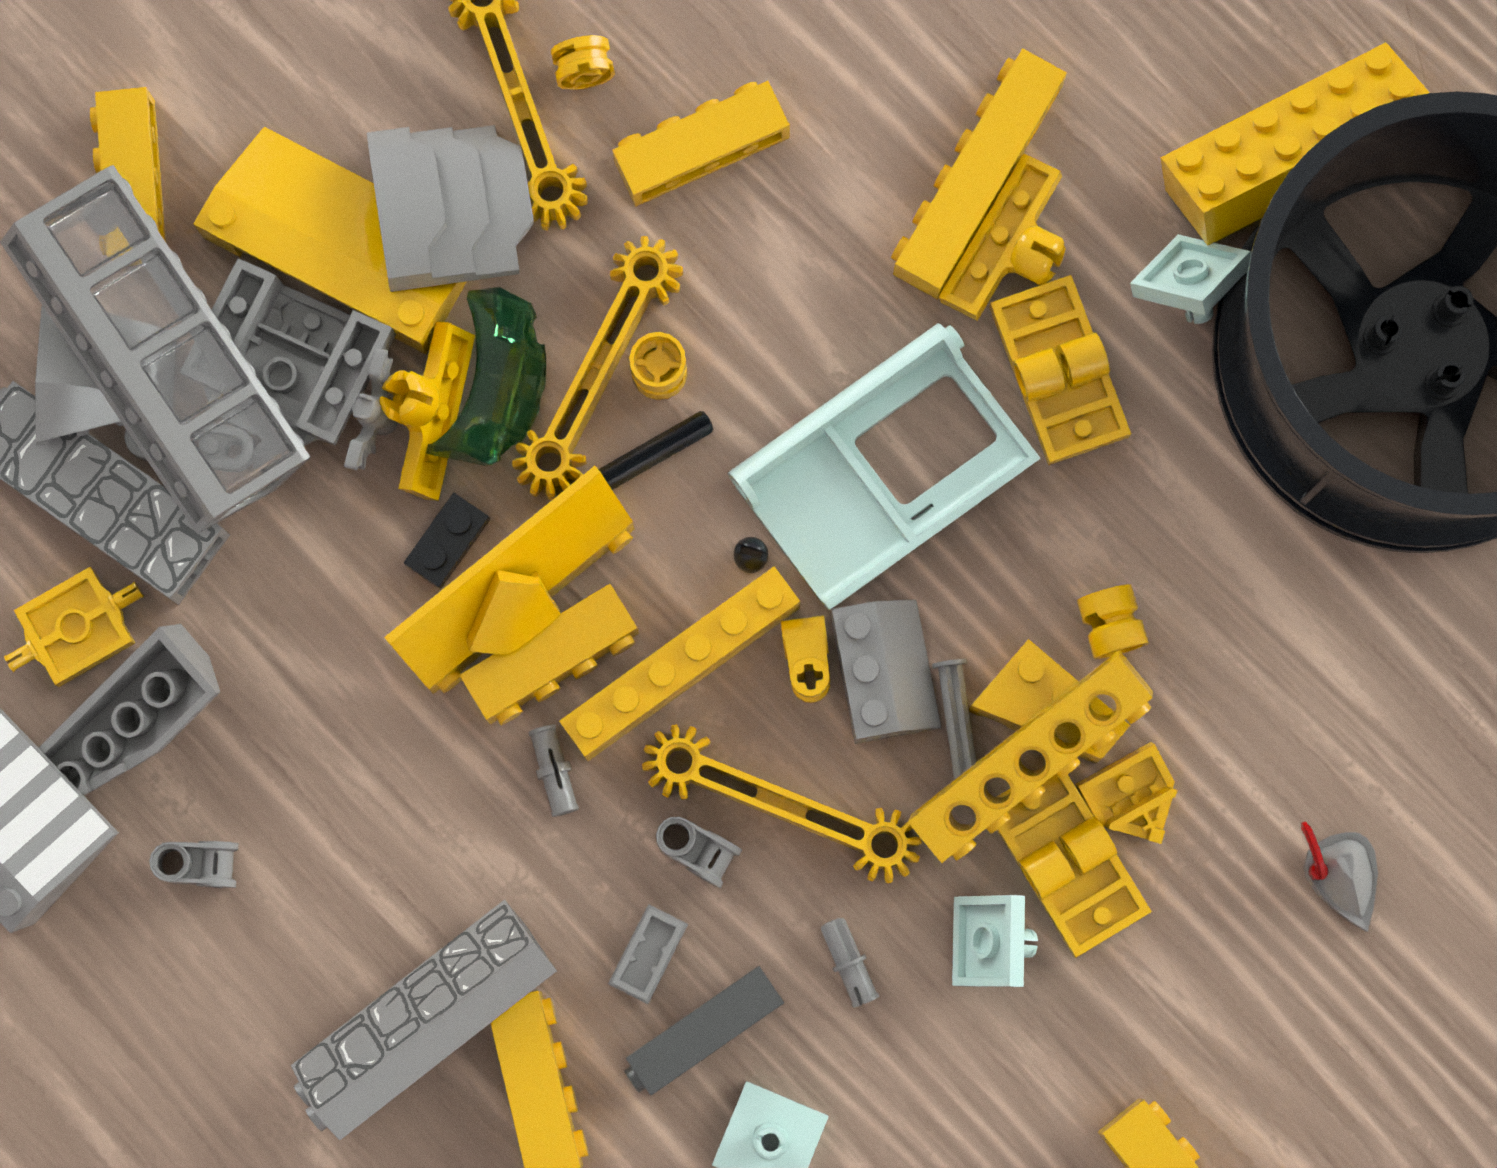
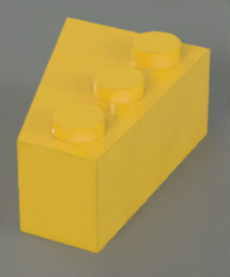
M1028 639L969 708V712L978 716H984L1017 731L1079 681ZM1096 696L1090 702L1093 711L1099 715H1109L1114 712ZM1124 720L1113 729L1116 736L1108 744L1096 752L1090 747L1078 757L1095 764L1098 763L1131 725ZM1070 722L1061 723L1055 729L1057 737L1065 743L1075 742L1081 736L1079 728Z

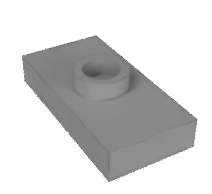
M648 904L608 984L649 1004L688 924Z

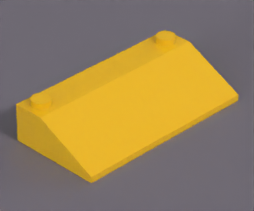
M266 127L262 128L216 184L193 223L204 239L239 257L245 252L363 315L392 327L396 333L395 339L424 354H427L430 348L435 323L445 322L466 282L390 292L374 183Z
M593 466L384 638L433 694L439 689L446 693L462 680L459 676L462 674L461 671L483 654L481 652L469 651L466 639L496 570L528 576L537 571L544 587L552 598L609 550L612 554H616L629 544L633 539L630 533L635 530L634 523L596 466Z

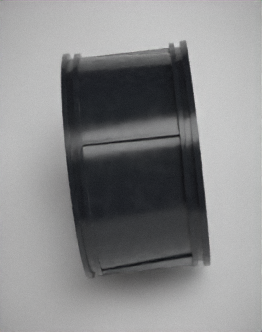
M1456 91L1428 93L1402 98L1362 113L1327 134L1293 167L1272 197L1260 224L1242 247L1243 250L1251 252L1248 271L1217 304L1212 340L1214 381L1219 404L1228 429L1241 454L1264 484L1293 511L1336 536L1367 547L1393 552L1435 553L1469 548L1497 539V492L1468 493L1463 441L1487 375L1497 380V317L1474 299L1468 288L1463 287L1482 267L1497 247V95ZM1422 182L1448 185L1469 191L1472 195V202L1442 249L1382 288L1374 287L1359 263L1324 217V210L1330 204L1356 192L1382 185ZM1282 248L1291 249L1332 296L1355 356L1356 365L1353 370L1323 375L1291 385L1277 352L1269 306L1272 262ZM1419 412L1420 417L1414 449V485L1395 479L1367 465L1338 444L1318 423L1343 413Z

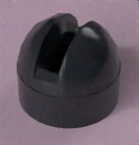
M756 537L743 538L734 548L735 564L746 573H755L762 570L768 561L767 546ZM745 547L761 552V559L740 553L741 548Z

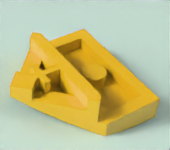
M496 570L466 639L469 651L510 654L535 637L561 615L558 606L550 597L537 571L528 576Z
M1149 742L1075 784L1092 815L1104 827L1162 844L1165 830H1163L1172 799L1176 798L1178 790L1173 788L1175 781L1154 743Z

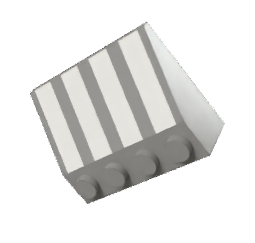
M0 708V923L9 933H13L34 925L119 832Z

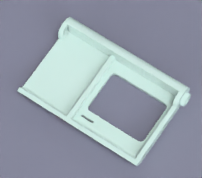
M937 323L728 472L729 478L741 496L828 610H831L1041 459L964 360L960 351L965 346L964 342L951 325L944 328L941 324ZM950 377L956 382L996 435V441L910 503L901 504L855 445L856 439L941 378Z

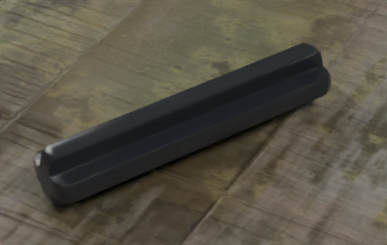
M699 411L598 470L613 490L713 432V424L704 411Z

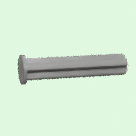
M967 659L948 660L932 664L933 669L938 668L954 780L976 763L962 665L967 664Z

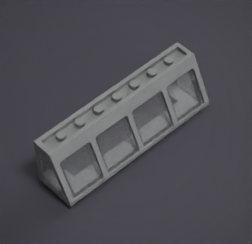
M114 165L105 168L13 223L0 241L1 245L197 534L276 491L310 458L301 437L289 426L281 414L276 400L269 396L256 377L253 366L239 352L231 339L228 329L216 318L207 304L205 295L191 281L182 267L180 258L166 244L158 232L155 221L146 214L133 195L130 184L121 177Z

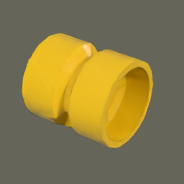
M663 332L648 333L637 340L632 347L629 360L633 382L638 391L646 397L655 400L669 399L678 394L684 387L687 378L685 350L680 342L672 335Z
M1131 584L1103 589L1077 600L1083 624L1089 625L1092 628L1087 638L1094 659L1108 658L1118 650L1123 654L1149 644L1143 621L1135 618L1133 614L1138 609V604Z

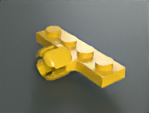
M1023 153L940 293V303L978 321L1001 280L1008 273H1016L1039 285L1048 283L1056 273L1050 271L1052 265L1060 267L1066 250L1064 240L1039 227L1036 222L1062 178L1060 170Z
M449 322L435 323L423 376L413 371H410V373L404 370L395 372L387 378L382 386L384 391L394 395L393 401L384 396H381L379 399L384 414L389 419L405 425L409 430V442L398 489L422 499L439 501L476 336Z

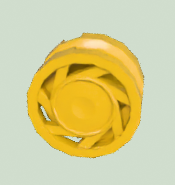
M588 35L571 38L555 45L550 51L553 64L558 66V70L555 72L558 87L568 90L586 89L611 80L615 76L613 61L607 58V52L610 50L608 39L603 36Z

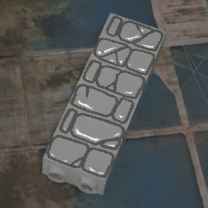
M14 381L11 382L8 388L3 387L0 389V479L179 605L230 534L218 524L197 534L164 486L90 434L77 437V434L73 433L50 439V444L36 447L35 396Z
M506 900L499 903L291 1065L299 1081L294 1085V1089L308 1106L305 1111L320 1131L328 1128L339 1140L344 1138L557 972L528 927Z

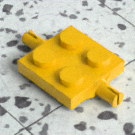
M88 567L13 610L24 629L26 644L5 655L4 659L8 662L7 665L13 672L36 659L45 666L54 684L60 687L135 644L124 623L121 609L140 598H144V595L135 581L112 594L104 588L95 570L92 567Z

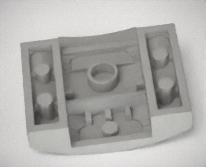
M495 125L455 131L450 127L410 133L409 127L367 133L390 292L520 274L516 246L534 224L521 146L498 137Z
M239 258L212 308L216 318L228 329L233 343L244 359L253 366L256 377L269 396L276 400L281 414L292 430L301 437L304 445L318 439L333 445L337 444L353 412V403L357 400L359 393H364L370 381L368 374L374 349L379 348L388 351L396 336L393 328L354 310L349 315L283 285L276 275ZM195 342L180 374L203 386L211 409L230 397L231 394ZM239 406L219 417V419L259 437Z

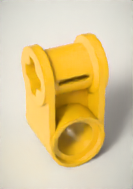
M824 615L781 621L785 659H788L793 693L799 700L806 703L821 701L830 689L827 658L829 650ZM814 671L815 678H823L816 681V688L808 690L805 683H798V681L805 679V672Z

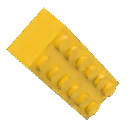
M1385 42L1160 157L1165 191L1208 246L1263 218L1272 197L1288 173L1327 134L1350 119L1375 107L1402 98L1428 94L1430 92Z

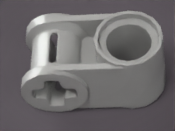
M670 817L664 820L656 833V844L663 854L687 867L686 869L720 889L723 885L721 878L731 860L742 852V849L709 830L706 831L682 817ZM672 825L682 826L688 833V843L680 850L670 849L663 841L664 831ZM719 850L720 854L713 867L709 869V863L716 851Z
M199 841V843L165 842L157 846L151 853L149 860L150 869L160 880L173 884L236 888V880L232 879L234 852L239 848V843L221 841ZM171 851H179L184 861L182 869L175 875L166 874L162 865L164 857Z

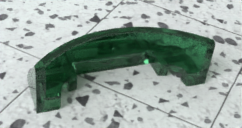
M501 287L468 291L466 300L472 314L476 335L477 357L473 384L466 404L457 420L443 436L434 443L428 444L426 453L429 455L482 466L492 465L500 461L501 455L512 445L523 441L538 415L539 404L546 382L545 344L537 342L533 326L537 315L532 303Z

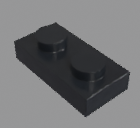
M453 492L403 563L441 590L488 524L490 517Z

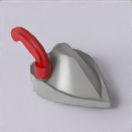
M1305 821L1302 822L1301 830L1310 848L1307 851L1304 864L1307 881L1316 894L1332 909L1352 924L1368 932L1374 909L1378 878L1376 854L1368 838L1358 832L1335 834L1317 842L1310 825Z

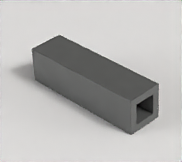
M758 966L626 1057L630 1067L624 1070L638 1093L646 1089L651 1096L783 1005L784 1001L760 966Z

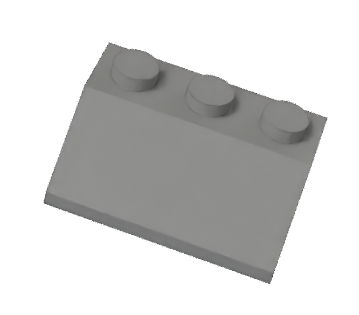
M873 601L832 609L831 621L854 743L859 744L940 729L941 724L917 601Z

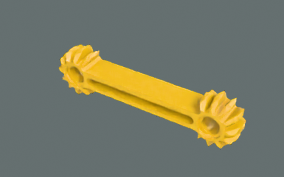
M450 0L453 3L448 7L451 17L459 18L457 21L458 27L464 31L475 25L479 27L532 177L527 182L534 222L541 218V227L547 231L551 227L552 220H557L559 228L564 230L567 227L565 216L568 215L574 220H579L581 214L576 206H584L588 203L587 195L581 192L587 187L585 178L576 177L578 170L574 164L568 165L563 170L557 168L504 20L505 14L518 13L519 3L516 0H493L488 6L478 7L473 4L474 0ZM491 27L500 29L513 66V70L509 73L503 72L488 33ZM525 121L533 122L547 162V166L544 168H538L534 163L522 129V124ZM551 186L559 187L563 190L561 197L555 201H545L540 197L543 190Z
M642 236L640 248L636 249L630 241L624 243L628 256L621 253L614 254L613 262L618 268L610 271V278L616 282H623L559 409L544 437L538 439L536 433L533 430H529L527 436L531 445L518 442L515 446L516 451L525 456L512 460L514 469L524 470L517 477V481L521 486L532 482L530 487L532 496L537 497L543 487H546L548 499L553 500L556 497L555 487L561 486L564 491L570 486L567 481L568 478L576 481L583 475L574 467L586 465V456L572 453L651 299L657 297L661 304L667 305L669 297L666 291L672 293L679 292L680 284L675 278L683 276V267L674 264L678 259L676 250H669L664 253L665 240L659 239L652 248L649 247L648 237ZM644 265H651L659 271L657 276L650 281L639 280L635 273ZM638 297L615 343L609 344L608 340L630 298ZM587 390L589 393L567 436L564 439H558L582 391ZM555 453L561 457L559 467L550 472L539 469L538 461L544 454Z
M675 724L671 725L673 739L667 741L661 731H657L654 734L656 740L661 745L660 749L652 745H645L644 752L656 757L657 760L642 763V769L647 772L659 770L658 773L649 779L648 783L654 788L666 780L667 782L662 791L663 797L669 798L675 785L679 786L681 800L688 799L686 785L692 783L861 852L863 858L856 861L853 868L855 871H859L869 863L872 868L867 875V880L871 882L877 877L878 869H883L885 883H892L893 872L891 867L894 866L901 876L906 877L910 872L901 859L903 858L912 863H918L920 859L918 854L908 851L907 847L920 845L922 839L917 836L906 838L905 834L913 828L908 822L901 828L896 825L901 817V811L894 810L890 822H885L882 808H876L875 810L877 824L872 825L701 755L700 752L706 749L711 742L708 737H704L696 744H693L692 742L697 730L692 726L687 730L685 739L680 738L679 727ZM685 751L691 756L692 765L688 771L676 774L668 769L667 760L673 752ZM708 768L757 788V794L755 797H750L706 779L700 775V772ZM811 810L858 829L863 833V838L855 840L806 819V813ZM878 834L890 835L896 842L895 854L888 858L877 856L872 850V839Z

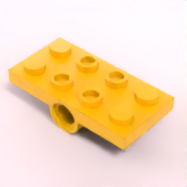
M1072 275L990 302V311L1048 466L1131 436L1130 428L1109 376L1110 367L1106 351L1098 334L1092 331Z
M1055 774L1042 784L1046 791L1034 802L1026 807L1022 802H1019L1009 810L1008 814L1011 818L997 831L1074 958H1077L1152 911L1119 859L1116 847L1100 821L1092 815L1070 777L1067 775L1059 779ZM1011 789L1006 790L1005 792L1001 793L996 797L1007 796L1011 792Z

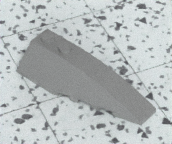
M182 624L159 627L39 749L85 796L161 752L220 693L209 655Z

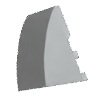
M42 305L35 379L36 447L50 444V439L76 433L77 437L89 434V429L116 423L119 427L124 426ZM104 312L127 347L132 351L141 348L167 332L164 329ZM177 339L140 362L142 369L172 413Z

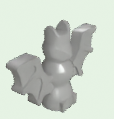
M374 349L368 374L372 386L371 395L359 393L357 400L352 405L353 417L357 418L358 422L362 425V430L357 438L352 439L349 444L344 463L345 468L364 470L369 454L376 453L375 440L377 435H388L398 425V422L389 419L384 414L379 401L381 396L387 398L388 392L384 391L382 386L390 376V368L393 364V359L387 358V350Z

